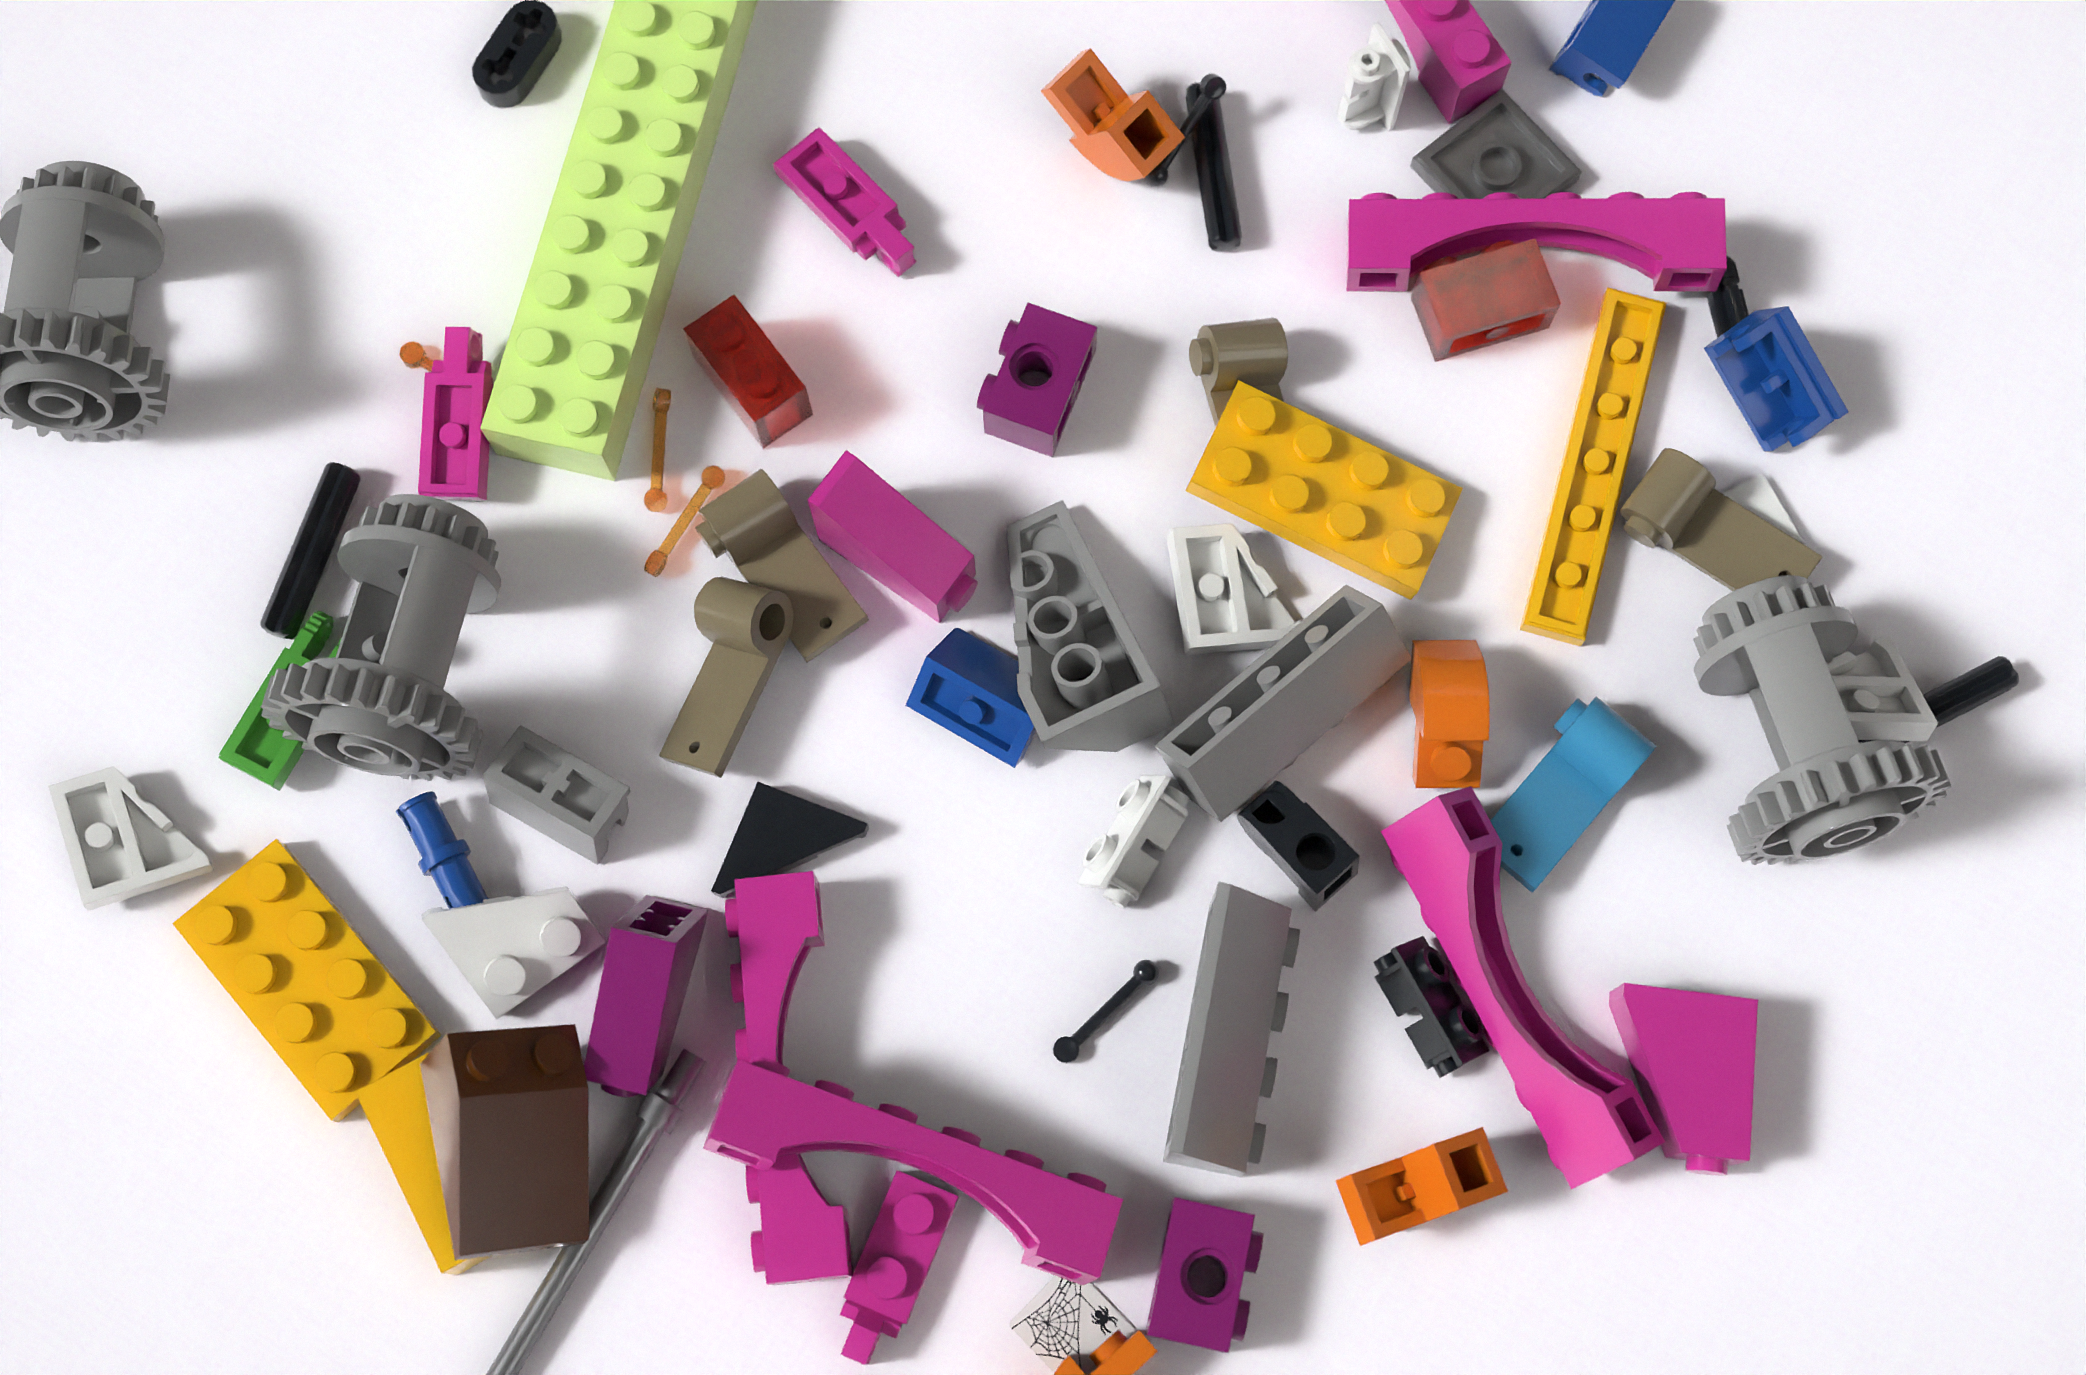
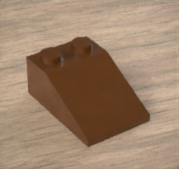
M576 1025L447 1033L420 1063L455 1260L586 1243L589 1240L588 1083Z

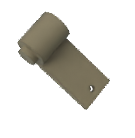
M1271 317L1203 325L1199 329L1197 339H1192L1190 342L1189 360L1193 373L1196 376H1201L1215 428L1238 380L1284 402L1279 383L1287 369L1288 345L1282 324L1277 318Z
M1665 448L1661 451L1620 509L1621 515L1627 521L1623 529L1634 540L1649 548H1655L1657 544L1661 545L1732 591L1761 580L1779 576L1796 575L1808 579L1823 557L1714 489L1716 480L1709 470L1692 457L1672 448Z
M759 469L698 510L704 522L696 526L695 529L716 559L726 553L747 583L785 593L791 600L794 619L789 640L806 663L869 621L867 614L801 529L786 499L763 469Z
M723 576L715 577L708 581L695 599L694 618L696 626L702 635L710 640L713 645L659 754L666 761L719 778L722 777L789 638L794 619L792 602L785 593Z

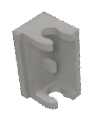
M519 725L483 774L490 804L597 865L608 851L609 841L607 837L615 823L623 826L628 817L627 796L631 792L628 785L522 725Z

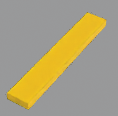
M1608 287L1602 297L1520 626L1521 631L1580 647L1585 642L1667 305L1665 302Z

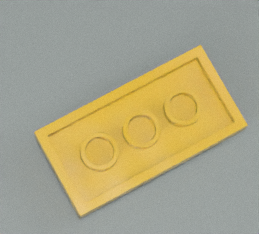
M1238 380L1185 491L1412 600L1421 587L1463 488Z
M277 838L172 923L331 1121L339 1123L360 1105L355 1091L411 1062L442 1035L288 847Z

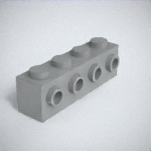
M1346 584L1159 741L1155 747L1190 800L1222 822L1231 813L1243 807L1251 796L1279 772L1291 766L1299 755L1327 731L1339 725L1347 714L1375 690L1387 684L1392 676L1411 661L1412 658L1384 605Z

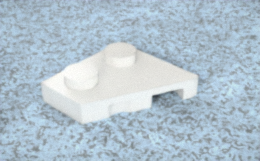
M1233 523L1171 528L1167 534V543L1185 655L1271 648L1302 622L1301 620L1294 622L1274 593L1278 587L1265 568L1254 562L1250 555V547Z
M1881 636L1874 639L1868 651L1858 656H1854L1850 651H1847L1832 658L1827 666L1858 740L1928 741L1938 722L1890 637Z
M115 766L48 786L82 904L88 911L214 871L208 856L173 825L171 820L153 803H150Z
M567 886L535 891L532 895L515 898L509 895L485 899L483 903L443 909L442 907L431 908L421 914L422 921L496 1020L606 943L604 936Z

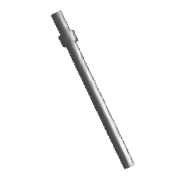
M683 1048L657 1093L655 1094L651 1091L648 1093L636 1113L637 1116L641 1117L639 1123L589 1203V1240L584 1244L563 1246L486 1375H518L664 1132L671 1134L684 1111L679 1106L705 1065V1060Z

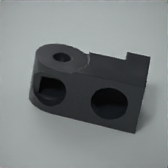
M1274 781L1237 815L1240 825L1250 839L1298 887L1299 895L1315 912L1358 874L1360 855L1307 802L1303 803L1287 786L1279 781Z

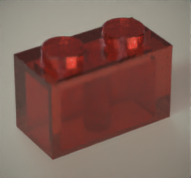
M1535 238L1517 244L1513 240L1499 241L1483 249L1479 255L1457 261L1456 257H1444L1433 261L1419 272L1410 297L1435 362L1548 329L1561 305Z
M735 294L683 328L693 358L763 449L813 415L806 386Z

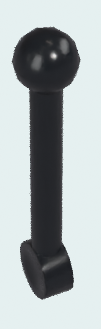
M1210 73L1202 78L1200 82V92L1202 94L1179 128L1185 139L1145 177L1149 185L1160 187L1167 182L1169 177L1167 169L1211 100H1218L1224 95L1226 82L1217 74Z
M1147 959L1139 961L1134 967V976L1071 1037H1061L1055 1042L1053 1053L1056 1059L1065 1064L1074 1062L1079 1056V1046L1142 985H1151L1158 979L1159 969L1156 963Z

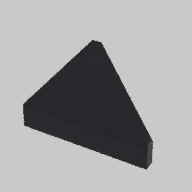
M757 782L711 892L718 897L725 898L729 893L735 891L734 879L778 875L818 857L817 855L856 838L866 837L869 825L866 822Z

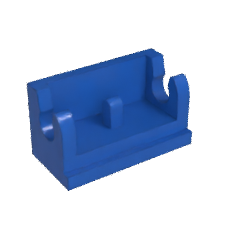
M1591 0L1549 70L1558 76L1562 74L1595 96L1602 97L1608 88L1607 84L1619 89L1627 81L1675 0ZM1592 74L1599 76L1601 79L1596 78Z
M1789 306L1755 310L1704 347L1763 451H1774L1788 441L1792 447H1795L1849 412Z

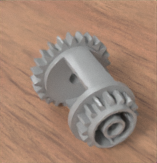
M61 161L49 164L36 170L35 179L23 177L20 189H17L16 194L6 201L1 210L0 238L7 249L13 254L4 313H0V419L9 418L13 420L12 429L19 430L26 426L36 427L37 434L40 437H45L51 431L60 432L66 441H72L74 434H83L92 442H98L99 433H105L116 440H122L124 430L140 435L143 432V425L155 427L157 426L158 416L164 417L170 382V374L164 373L165 362L152 359L153 349L151 347H141L134 339V336L130 334L138 281L150 277L160 268L165 251V237L157 224L158 216L154 215V201L145 200V195L136 182L110 167L85 161Z
M393 495L380 502L379 509L371 506L366 507L358 527L347 531L342 537L337 554L338 562L343 570L359 582L336 657L311 660L302 666L290 664L288 670L280 668L276 670L275 676L270 677L261 708H263L261 716L270 719L268 726L283 730L282 737L285 739L303 741L302 748L305 750H315L323 755L325 759L369 773L400 776L403 779H409L410 775L415 774L427 781H432L434 775L451 780L453 774L465 776L467 769L473 770L483 730L476 728L478 724L477 719L464 716L466 709L461 707L459 702L443 689L465 614L484 611L492 607L496 603L501 587V578L495 569L499 552L494 550L496 546L495 540L488 539V529L484 523L475 515L457 505L423 495Z
M1796 575L1773 577L1737 589L1716 601L1706 610L1702 617L1704 626L1697 628L1698 636L1693 638L1700 656L1694 666V674L1699 687L1703 692L1717 696L1749 693L1780 771L1757 785L1747 795L1745 804L1738 807L1740 813L1729 817L1730 824L1727 825V829L1738 857L1740 856L1742 862L1751 860L1752 865L1767 861L1768 865H1773L1786 858L1791 863L1799 859L1814 860L1843 854L1886 837L1900 828L1906 820L1919 817L1917 811L1933 808L1936 806L1935 800L1947 796L1945 790L1952 786L1936 749L1929 750L1927 745L1913 749L1912 744L1906 745L1896 740H1877L1859 743L1827 666V663L1832 658L1841 655L1853 644L1858 636V628L1849 610L1835 606L1832 596L1825 585L1814 588L1812 582Z

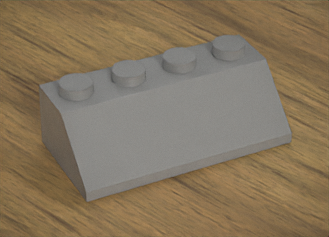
M1217 883L1209 905L1163 1162L1242 1177L1246 1173L1248 1162L1259 1164L1262 1156L1266 1124L1255 1122L1259 1096L1271 1098L1278 1059L1267 1057L1266 1055L1270 1032L1282 1033L1289 993L1279 992L1278 986L1282 966L1290 968L1294 966L1300 929L1289 927L1291 908L1228 883Z

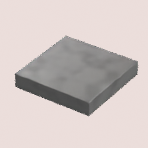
M1502 88L1415 155L1410 165L1435 193H1451L1456 195L1458 199H1484L1487 195L1498 192L1513 193L1518 195L1520 199H1545L1551 194L1565 192L1579 180L1582 171Z

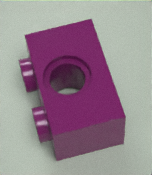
M1027 302L1020 322L1011 319L1004 331L999 347V355L1005 356L998 375L988 373L979 392L976 407L983 410L984 433L1053 458L1095 355L1097 326ZM1032 370L1044 372L1050 377L1046 383L1039 386H1029L1019 378L1024 373Z
M1174 1197L1171 1201L1145 1330L1146 1336L1222 1353H1229L1231 1340L1243 1342L1251 1302L1239 1299L1244 1271L1256 1274L1264 1235L1261 1232L1252 1231L1255 1215ZM1196 1258H1212L1221 1265L1224 1271V1285L1220 1292L1213 1297H1202L1196 1294L1189 1286L1187 1273L1189 1266Z

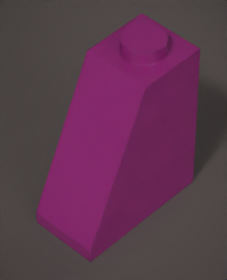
M646 895L611 927L584 1062L587 1081L601 1084L600 1088L604 1092L619 1097H634L639 1094L647 1095L663 1075L708 915L707 909Z

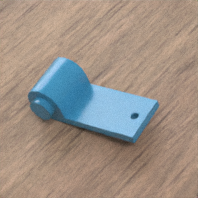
M1597 696L1589 705H1586L1579 698L1574 701L1553 726L1563 736L1490 820L1503 843L1500 867L1532 893L1607 803L1627 783L1657 747L1654 742Z

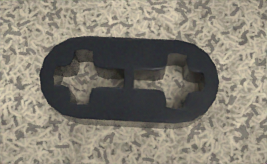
M524 0L515 4L506 13L476 57L472 66V77L483 100L489 105L497 108H511L520 104L528 96L559 50L562 42V31L552 8L546 3L538 0ZM541 23L544 32L541 35L532 32L525 40L522 29L524 27L535 29ZM510 69L513 79L510 82L500 79L494 86L490 76L493 73L503 76Z

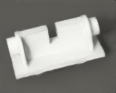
M1379 22L1374 23L1372 26L1368 45L1354 52L1348 61V73L1344 86L1346 94L1342 95L1337 107V118L1348 129H1360L1381 119L1387 130L1391 131L1396 123L1410 74V60L1403 45L1397 39L1390 40Z
M1142 775L1140 779L1133 780L1123 790L1117 800L1115 810L1119 814L1107 834L1099 835L1087 849L1082 861L1083 866L1086 868L1077 884L1081 887L1106 888L1102 896L1112 904L1125 909L1129 900L1137 901L1159 863L1142 851L1141 847L1147 841L1160 851H1166L1189 814L1185 806L1190 798L1182 791L1172 786H1167L1171 780L1167 775Z

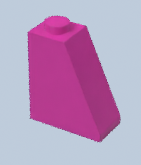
M846 450L808 498L819 541L938 623L942 621L950 609L959 612L969 601L978 584V581L974 579L976 575L974 555L859 458Z
M1623 983L1610 991L1609 1007L1646 1107L1665 1141L1661 1144L1665 1158L1686 1160L1687 1172L1715 1176H1726L1728 1165L1733 1166L1749 1162L1758 999Z

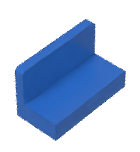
M954 628L926 656L905 705L1013 768L1024 758L1036 732L1018 694V661L960 628Z

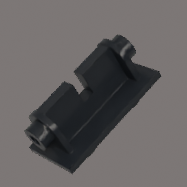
M1424 936L1392 948L1390 953L1373 962L1379 972L1374 978L1380 985L1397 1017L1406 1014L1416 1007L1420 1011L1423 1018L1405 1028V1031L1427 1070L1433 1067L1438 1077L1442 1078L1490 1051L1483 1039V1028L1477 1015L1471 1008L1462 1003L1449 980V969L1445 960L1436 949L1429 946Z

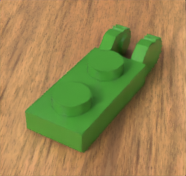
M318 610L317 613L314 612L309 620L305 622V626L300 630L289 649L285 647L219 753L218 758L226 764L278 791L283 787L305 749L302 748L303 741L285 739L282 737L283 730L270 728L268 726L270 719L261 716L263 711L261 705L270 677L275 676L278 668L288 670L290 664L302 666L320 654L334 627L333 623L335 620H333L332 616ZM340 641L333 649L329 658L336 657Z

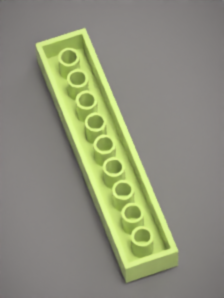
M758 0L614 1L480 427L497 455L615 481Z

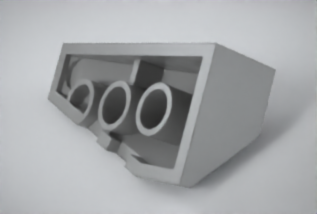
M1061 500L1008 525L1010 583L1014 593L1016 623H1013L1014 641L1018 650L1019 673L1017 674L1018 694L1044 748L1118 752L1173 726L1174 722L1162 688L1064 501Z

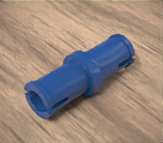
M435 792L422 793L400 805L396 813L404 822L422 857L418 865L424 876H432L448 908L483 903L485 899H490L467 858L471 850L466 840H458L437 802Z

